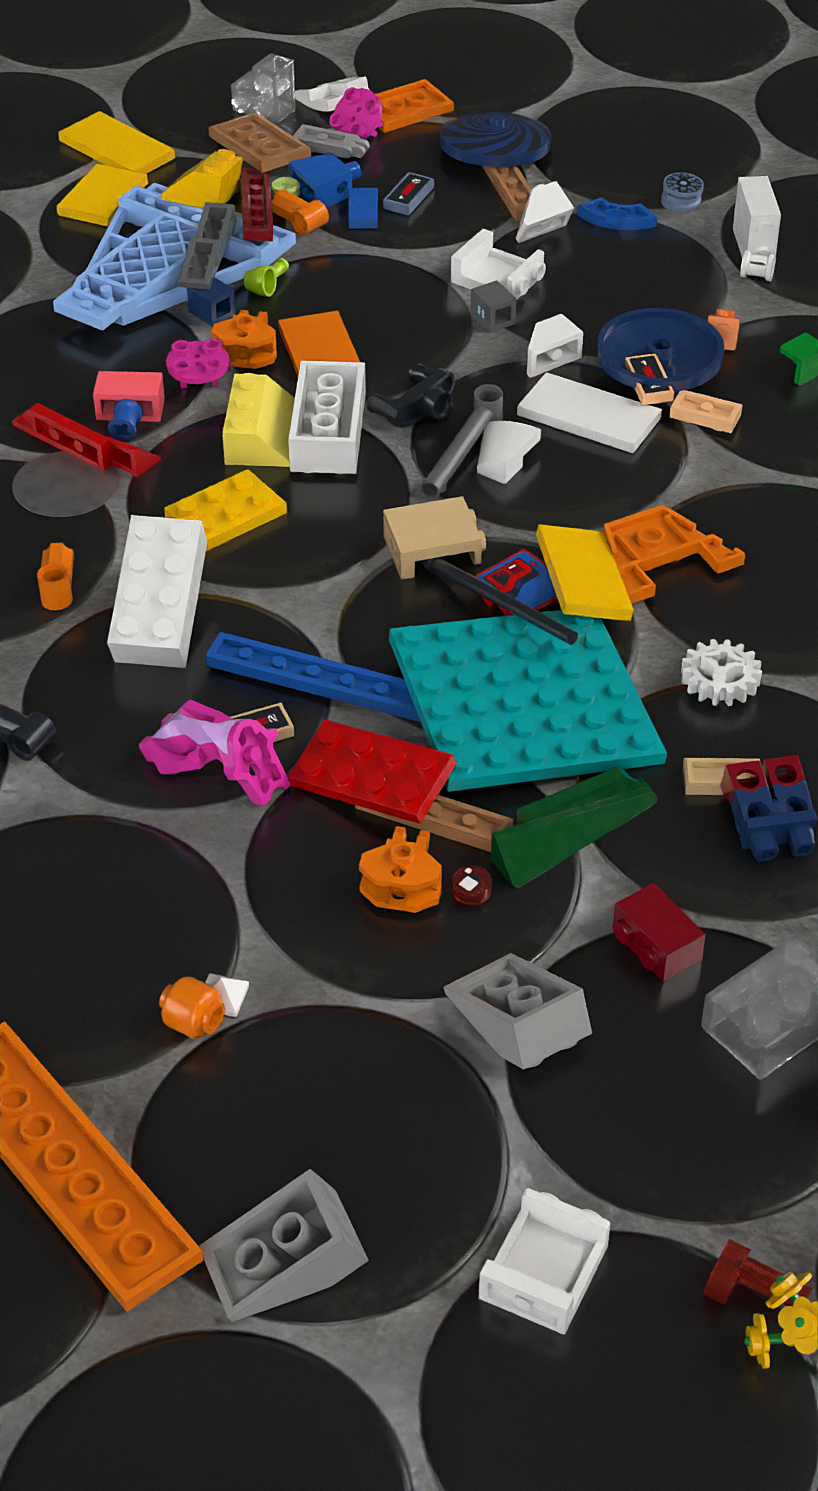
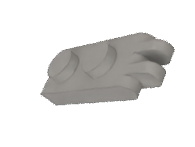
M304 124L293 135V137L309 146L311 153H331L337 158L348 159L351 156L361 158L370 147L369 142L361 139L358 135Z

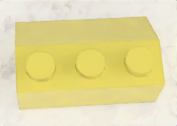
M253 373L234 374L223 428L225 465L290 467L289 433L295 398L267 375H255Z

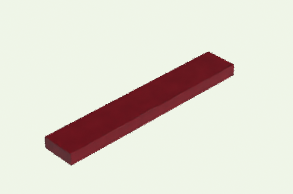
M242 167L240 185L243 240L273 242L274 231L269 171L262 173L256 168Z

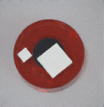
M465 866L453 874L452 894L459 902L467 905H477L485 902L490 897L492 878L485 869L478 866Z

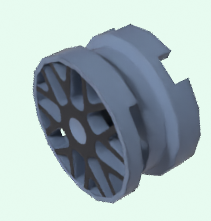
M673 173L668 175L663 182L662 205L673 212L684 213L694 211L701 204V194L704 187L703 181L689 173Z

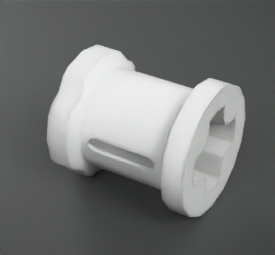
M745 250L740 276L745 278L747 275L764 277L766 281L771 282L775 269L776 255L770 254L769 257L751 254V251Z

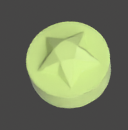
M281 177L274 180L271 184L273 198L275 193L281 189L297 197L300 196V183L294 178Z

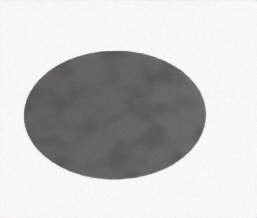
M60 451L40 456L24 465L14 477L12 491L17 502L33 513L49 517H70L88 513L105 504L116 492L119 479L113 465L103 471L66 451Z

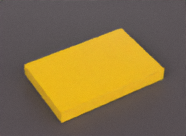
M96 164L56 206L57 214L108 227L119 207L118 198L135 186L144 188L148 184L147 174Z

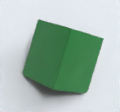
M805 332L780 346V353L793 360V363L796 364L794 383L801 386L818 376V339Z

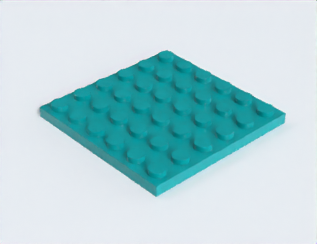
M562 610L541 612L578 633V639L573 645L565 643L516 615L390 629V644L431 749L453 754L457 763L445 782L448 792L606 772L616 767L629 769L665 764L667 752L601 618L565 615L562 613Z

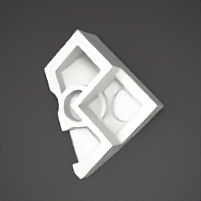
M352 77L321 84L313 89L296 90L294 95L298 101L312 109L332 111L335 110L337 103L348 88L355 87L356 89L364 88L368 90L369 88L366 77Z
M512 421L489 422L483 432L477 473L506 484L523 467V456L540 441L541 429Z

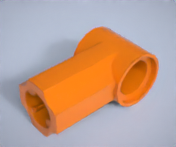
M281 189L275 193L271 201L272 211L290 221L292 227L299 235H307L329 221L328 210L320 200H313L308 203Z
M51 543L48 549L43 550L41 568L37 572L41 602L49 610L65 609L73 601L71 584L74 553L73 549L67 548L63 543Z

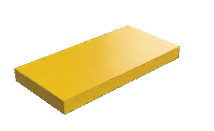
M100 111L58 132L59 141L110 167L147 174L175 158L173 148Z
M539 524L536 537L562 613L565 615L631 621L634 609L604 532Z

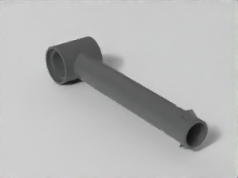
M485 384L475 389L474 411L427 478L423 477L421 489L426 496L436 498L440 493L445 492L447 489L446 484L488 423L491 421H503V391L500 387Z

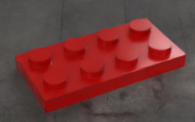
M324 719L287 778L292 787L421 824L457 763L453 754Z

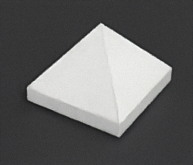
M209 974L206 984L220 992L222 1003L225 1005L224 1015L237 1017L249 988V982Z

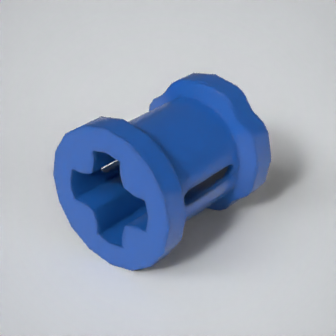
M122 399L116 402L113 409L115 416L110 419L107 426L110 436L121 442L131 441L135 437L137 432L135 425L140 422L143 415V410L137 402L131 399Z

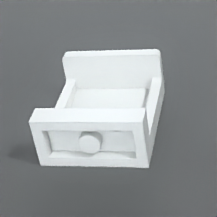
M482 229L451 256L452 283L473 289L497 280L516 297V300L526 294L532 285L542 279L546 269L544 251L537 250L526 260L493 248V232Z
M526 1188L522 1195L521 1210L495 1260L487 1259L480 1272L479 1299L565 1335L608 1247L610 1222L592 1210H581L560 1201L550 1193H539Z

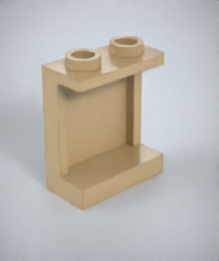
M463 496L383 510L384 538L401 580L415 577V561L468 552L474 565L481 564V553L486 550L485 535L483 530L478 531L475 512L473 509H468Z

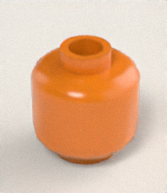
M183 977L173 985H168L163 990L159 1000L164 1024L193 1039L202 1038L206 1034L214 1033L220 1026L225 1014V1005L222 1003L220 992L216 988L193 977Z

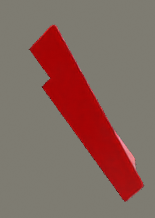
M39 403L12 421L14 426L103 471L114 465L135 477H139L161 460L160 456L103 436Z

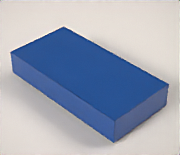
M349 188L350 229L378 228V188Z

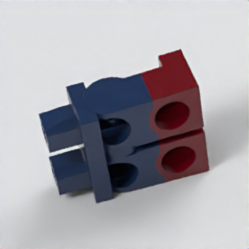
M793 755L764 759L763 766H761L760 760L727 764L720 787L724 798H728L731 805L738 833L741 835L742 849L750 848L757 862L771 861L776 858L779 853L777 844L789 843L791 853L796 857L810 855L815 845L813 831L817 822V816L812 806L799 756ZM780 768L788 769L787 773L775 774L774 772ZM743 773L751 774L750 778L737 779V776Z

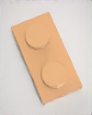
M686 390L679 392L670 408V418L732 433L742 413V404Z

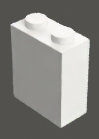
M768 176L739 177L733 231L742 259L745 250L751 251V254L767 257L770 254L776 255L781 213Z

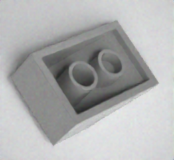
M512 953L444 986V991L448 998L498 1055L522 1069L537 1066L544 1058L560 1050L571 1048L577 1041L592 1034L583 989Z
M311 1169L199 1245L227 1318L232 1322L329 1288L369 1261L336 1190Z

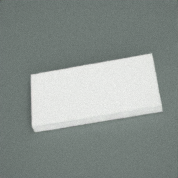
M547 372L517 406V415L630 453L636 451L661 419L662 409L650 405H642L641 402Z

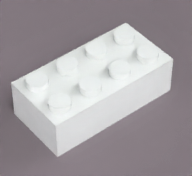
M300 362L289 433L290 472L356 474L366 395L365 363Z
M131 515L107 642L114 662L186 668L207 546L202 521Z

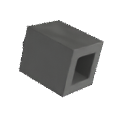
M497 280L471 289L470 315L489 333L516 324V297Z

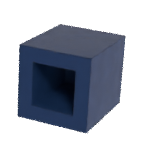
M214 277L209 290L187 288L189 312L213 327L215 323L225 321L236 315L234 289Z

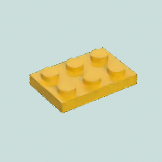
M247 469L165 507L164 510L165 518L202 521L207 539L206 551L286 514L287 506L281 497Z

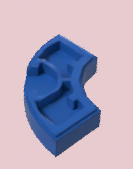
M599 198L577 206V215L604 228L641 230L657 226V216L641 203L619 205Z

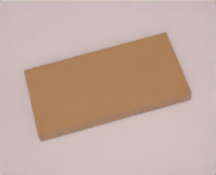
M256 112L208 128L210 138L228 150L235 152V155L243 157L244 161L262 173L288 165L289 162L311 157L309 146Z

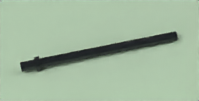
M443 556L417 561L423 564L426 571L433 574L439 573L569 645H573L578 639L576 631L446 562Z

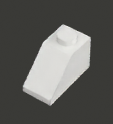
M557 181L547 185H537L531 190L516 236L518 243L567 225L574 207Z
M563 314L536 323L528 347L527 375L531 378L582 358L583 331Z

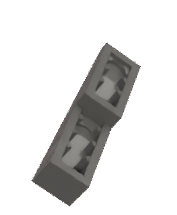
M205 202L196 236L190 239L178 281L179 287L210 289L237 222L234 204Z

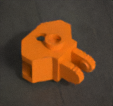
M240 310V313L233 315L231 319L213 325L211 336L222 342V348L227 351L229 356V366L257 369L275 362L277 357L275 329L268 325L267 312H259L257 317L249 315L248 310Z
M396 826L392 839H387L385 845L362 853L359 863V871L363 873L360 892L376 907L416 913L439 903L442 865L427 853L430 831L421 830L417 836L416 843L406 842V828ZM395 894L396 896L404 897V898H403V899H395V898L392 897V895Z

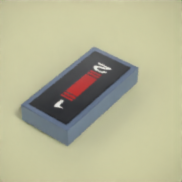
M408 172L383 199V208L410 215L434 188V179Z

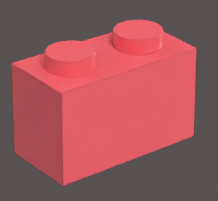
M98 371L93 392L96 420L110 421L115 416L113 409L116 402L122 399H131L137 402L143 410L140 421L160 422L165 400L162 373Z

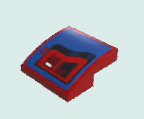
M525 549L474 576L539 612H544L559 603L546 563ZM483 598V600L487 603V605L490 608L496 605L490 602L489 600ZM498 606L506 616L514 615Z

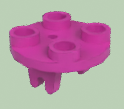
M355 87L348 88L330 116V125L335 131L355 134L361 139H366L370 135L376 137L377 131L375 129L383 125L381 121L382 104L379 97L371 90L364 88L356 89Z
M214 338L205 341H176L172 344V350L168 353L166 359L168 373L174 379L180 381L181 388H187V383L202 384L212 382V386H219L218 378L228 371L230 364L228 353L222 348V342Z

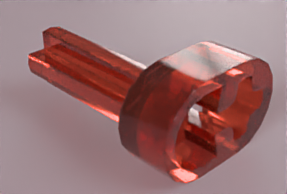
M729 1239L709 1277L703 1294L726 1305L737 1282H740L771 1298L773 1293L770 1291V1287L776 1282L778 1276L785 1274L749 1257L751 1249ZM803 1285L797 1294L808 1299L813 1288ZM787 1299L783 1303L786 1306L793 1307V1304L789 1299Z

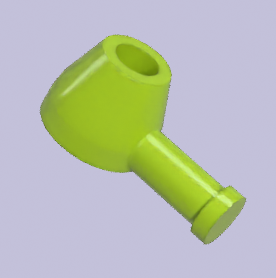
M279 258L274 262L273 266H259L246 271L244 275L245 288L260 296H272L276 289V278L288 271V262L283 258Z

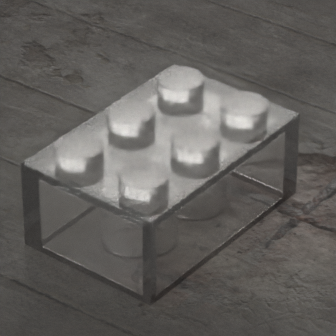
M795 934L705 995L701 1027L760 1080L818 1040V951L798 934Z

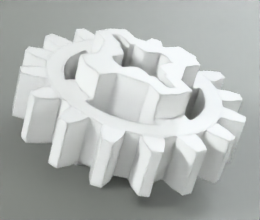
M711 639L710 646H705L699 642L697 643L696 651L688 649L686 658L682 660L681 682L688 685L687 692L689 694L699 693V701H703L708 697L712 699V705L717 706L719 700H725L728 706H732L733 699L744 703L746 702L747 694L752 696L756 694L757 686H760L761 661L754 660L755 652H743V644L732 647L730 646V640L727 639L720 645H718L715 639Z

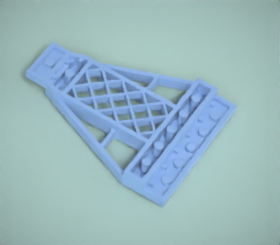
M153 183L147 189L139 186L133 187L118 198L119 207L86 271L76 278L71 288L53 301L54 311L94 328L104 330L113 322L124 326L187 301V288L179 287L178 281L190 239L196 236L203 208L161 199V194L168 187ZM235 212L237 222L223 257L236 261L239 264L216 272L215 278L228 285L243 279L248 270L259 266H269L296 244L295 233L273 225V242L243 240L242 214ZM125 222L142 227L129 238L118 235Z

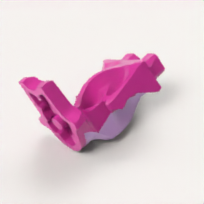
M191 699L186 701L176 713H169L161 721V728L153 736H146L139 743V748L145 759L149 762H154L160 774L176 775L182 771L201 769L205 764L214 759L221 761L224 765L223 772L227 779L237 780L252 803L260 806H266L271 800L274 789H287L291 785L273 748V742L279 735L276 728L266 729L258 721L252 719H232L220 711ZM249 766L253 768L255 775L250 774Z

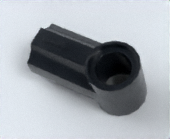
M0 704V740L7 743L10 750L18 758L31 761L56 736L54 724L47 716L40 712H32L29 716H26Z

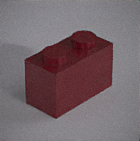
M655 883L615 903L612 928L616 938L622 944H627L639 957L642 965L647 970L653 971L663 982L702 961L706 934Z

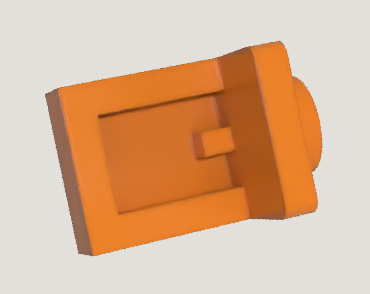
M716 309V314L709 315L708 322L720 333L724 342V349L735 350L741 317H736L733 310Z

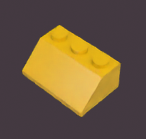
M219 149L218 152L215 151L179 177L161 194V199L198 208H204L205 202L225 204L238 192L243 157L235 156V152L231 150Z

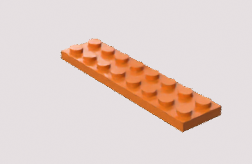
M5 1021L1 1023L0 1157L121 1306L128 1312L202 1262V1249Z

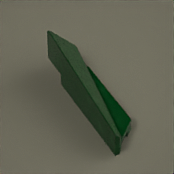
M618 767L518 808L516 826L492 833L491 861L513 888H519L656 804L657 795L641 777L634 779L624 770Z

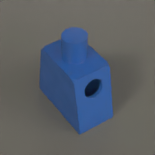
M331 153L289 162V176L300 183V197L308 203L313 200H320L326 208L349 198V188H352V180L361 177V169L356 161L344 164Z

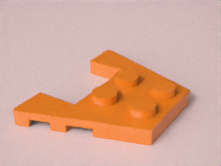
M663 504L606 523L603 528L631 604L655 596L656 585L644 571H650L655 567L679 561L696 553H699L717 574L744 565L745 553L736 547L732 551L723 546V539L714 534L706 536L696 530L694 522Z

